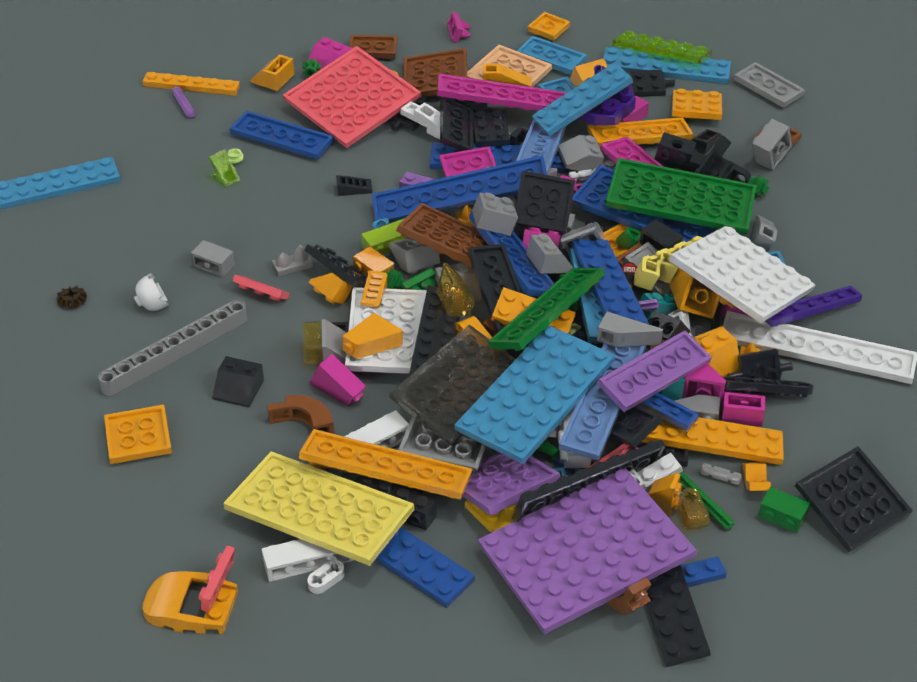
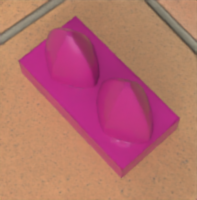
M452 12L447 22V27L452 41L458 43L460 38L471 35L466 30L471 26L461 20L458 13Z

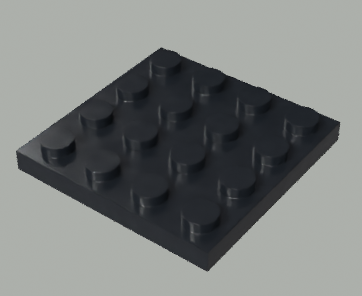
M859 446L795 484L796 489L807 502H810V506L848 552H851L904 519L913 511Z

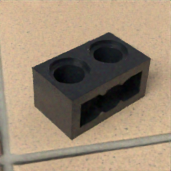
M654 311L648 319L649 325L663 329L662 340L667 341L683 331H686L688 334L690 333V330L682 320Z

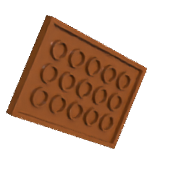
M423 203L411 212L398 225L396 230L403 237L416 240L422 246H429L437 253H444L455 261L467 264L472 269L468 248L488 245L476 227Z

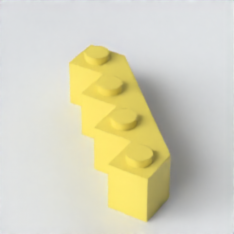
M696 236L691 241H683L674 245L673 248H665L656 252L655 255L643 257L634 274V285L651 291L657 280L670 283L678 270V267L669 261L671 254L702 239V237Z

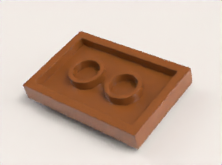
M351 35L349 47L354 48L358 46L373 58L395 59L398 40L397 36Z

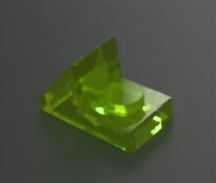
M225 150L208 157L216 172L212 175L213 178L225 188L240 181Z

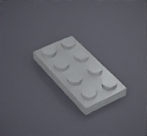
M756 62L734 75L735 81L783 108L805 94V89Z

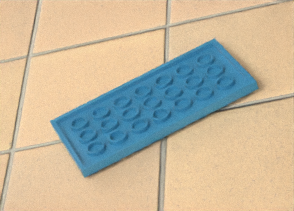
M548 325V328L543 330L456 422L455 430L524 464L613 364L615 355Z

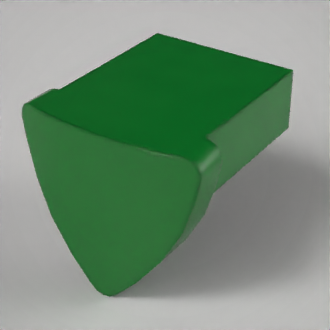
M628 226L617 237L616 244L626 249L632 248L640 242L641 231Z

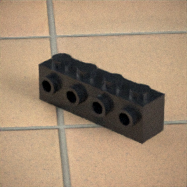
M360 474L354 480L356 483L413 503L414 511L405 521L407 523L427 530L437 517V500L400 484Z

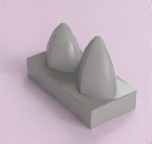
M299 245L294 255L289 256L282 252L277 259L272 260L278 277L313 268L312 260L308 253L304 251L305 248Z

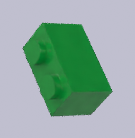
M770 486L760 504L758 517L798 533L808 515L810 502Z

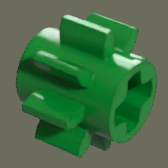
M308 58L307 62L302 64V74L309 78L321 70V63H318L316 59Z
M757 175L756 178L751 177L748 181L749 184L757 185L755 195L758 197L761 194L766 195L770 189L767 185L769 181L760 175Z
M390 269L389 272L384 271L388 275L387 288L397 289V287L400 288L402 283L405 282V280L401 279L402 273Z

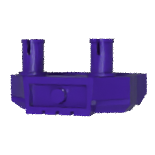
M596 65L594 67V75L605 69V67ZM632 83L578 119L594 126L619 124L622 118L627 117L635 109L636 98Z

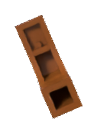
M286 395L285 402L267 405L270 424L299 420L307 423L312 431L316 429L334 434V423L329 409L312 397Z
M645 577L629 586L624 594L607 603L621 614H630L650 603L651 600L647 596V591L651 583Z

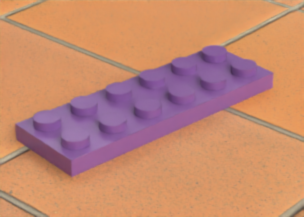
M683 331L601 377L597 384L625 412L708 364L712 357L686 331Z

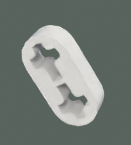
M331 560L311 573L307 579L310 592L321 594L342 580L345 575L344 564L339 560Z

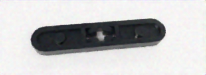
M722 376L726 380L725 392L740 390L743 393L751 394L752 391L772 392L782 396L796 394L799 397H808V395L812 394L814 387L812 384L802 381Z

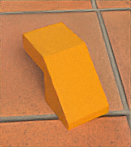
M762 462L742 463L746 489L749 491L769 490L771 482L767 481L766 464Z

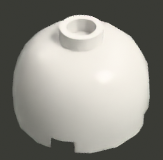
M152 273L140 279L136 284L137 296L134 299L139 307L143 305L146 310L158 311L169 306V304L166 302L168 300L159 283L154 282L153 279L155 277Z

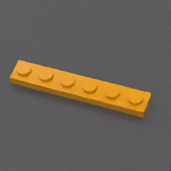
M147 72L142 81L144 87L173 89L178 86L183 91L236 96L240 88V81L172 75L169 73Z

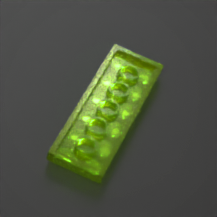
M626 30L614 38L612 43L613 46L701 64L712 55V49H707L706 46H693L692 43L688 42L679 43L674 39L664 40L660 36L650 37L648 34H636L631 30Z

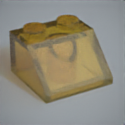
M443 263L436 293L449 317L468 316L471 314L472 307H474V298L469 293L467 284L464 283L462 277L448 263Z

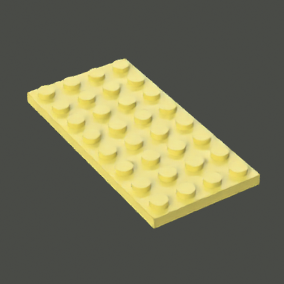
M272 451L223 503L224 509L368 566L374 562L414 511V504Z

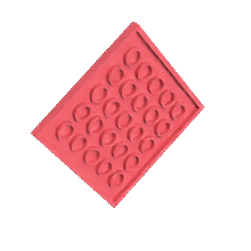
M358 46L283 94V98L287 103L326 133L332 135L335 140L346 148L399 113L401 108L410 101L414 102L421 97L419 90Z

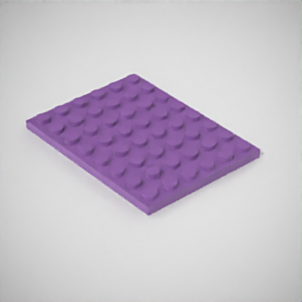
M626 468L620 469L615 474H610L605 479H600L586 488H581L579 492L575 491L569 494V497H563L555 504H549L536 512L522 517L519 522L514 521L478 539L481 549L544 635L624 594L629 586L645 577L651 580L697 556V550Z

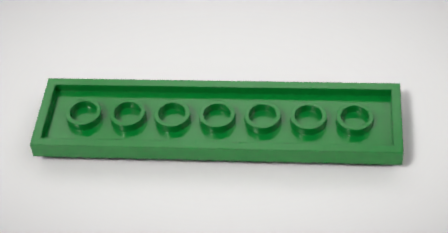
M572 268L488 341L490 349L523 350L531 340L536 339L540 332L547 329L549 324L557 320L559 315L567 311L574 302L578 301L584 293L588 292L594 284L598 283L605 275L604 269Z

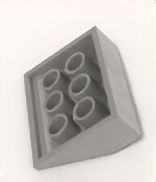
M416 406L398 450L478 471L491 448L455 430L456 422L463 415Z

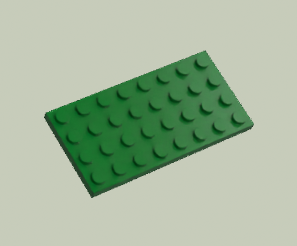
M618 158L605 206L721 229L725 226L732 227L738 234L747 235L757 185Z

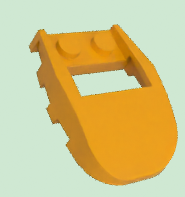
M189 571L166 573L156 579L148 589L142 605L143 616L148 623L161 628L164 626L174 629V632L183 633L184 630H193L197 634H205L207 629L218 630L219 634H224L238 594L237 584L225 580L210 612H206L204 618L179 612L191 581L194 584H208L209 574Z

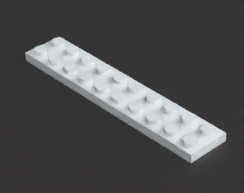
M727 311L723 327L737 339L738 346L747 347L752 342L756 348H760V351L777 349L778 355L912 384L917 352L790 324L771 327L765 321L759 323L749 315Z

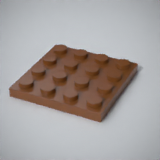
M466 48L404 57V80L419 90L421 97L437 95L439 74L468 78Z

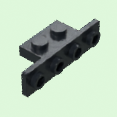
M722 135L694 173L724 179L734 166V164L722 157L731 145V141Z

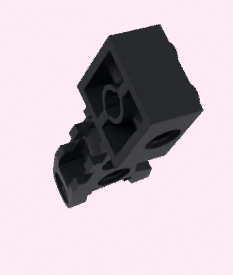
M664 132L655 155V160L664 167L694 173L702 164L706 155L697 152L698 150L695 149L696 142ZM730 161L734 166L724 179L748 183L751 178L750 172ZM738 175H743L745 181H742Z

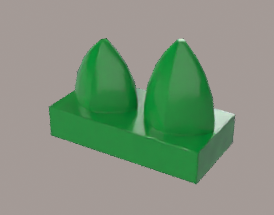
M430 268L402 283L400 289L421 290L420 288L422 287L424 290H427L428 285L436 286L434 280L436 273Z

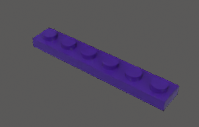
M847 286L798 300L765 320V322L774 327L860 302L862 294L852 286Z

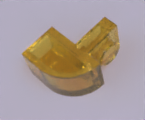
M322 321L303 322L304 364H321L323 362Z

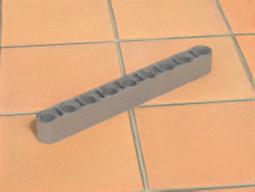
M242 300L231 301L103 370L98 375L101 392L107 396L114 395L244 324L247 321L245 302Z

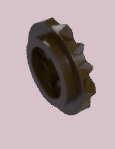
M69 286L67 289L62 288V292L57 293L56 300L62 308L73 309L85 303L87 294L83 288H78V286L71 288Z

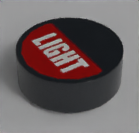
M632 262L623 263L621 268L627 280H634L637 266Z

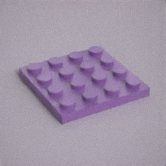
M499 452L485 459L478 471L472 470V476L463 497L487 514H497L502 509L517 504L521 494L528 490L534 491L545 483L551 484L556 482L560 478V474L532 456L524 464H521Z

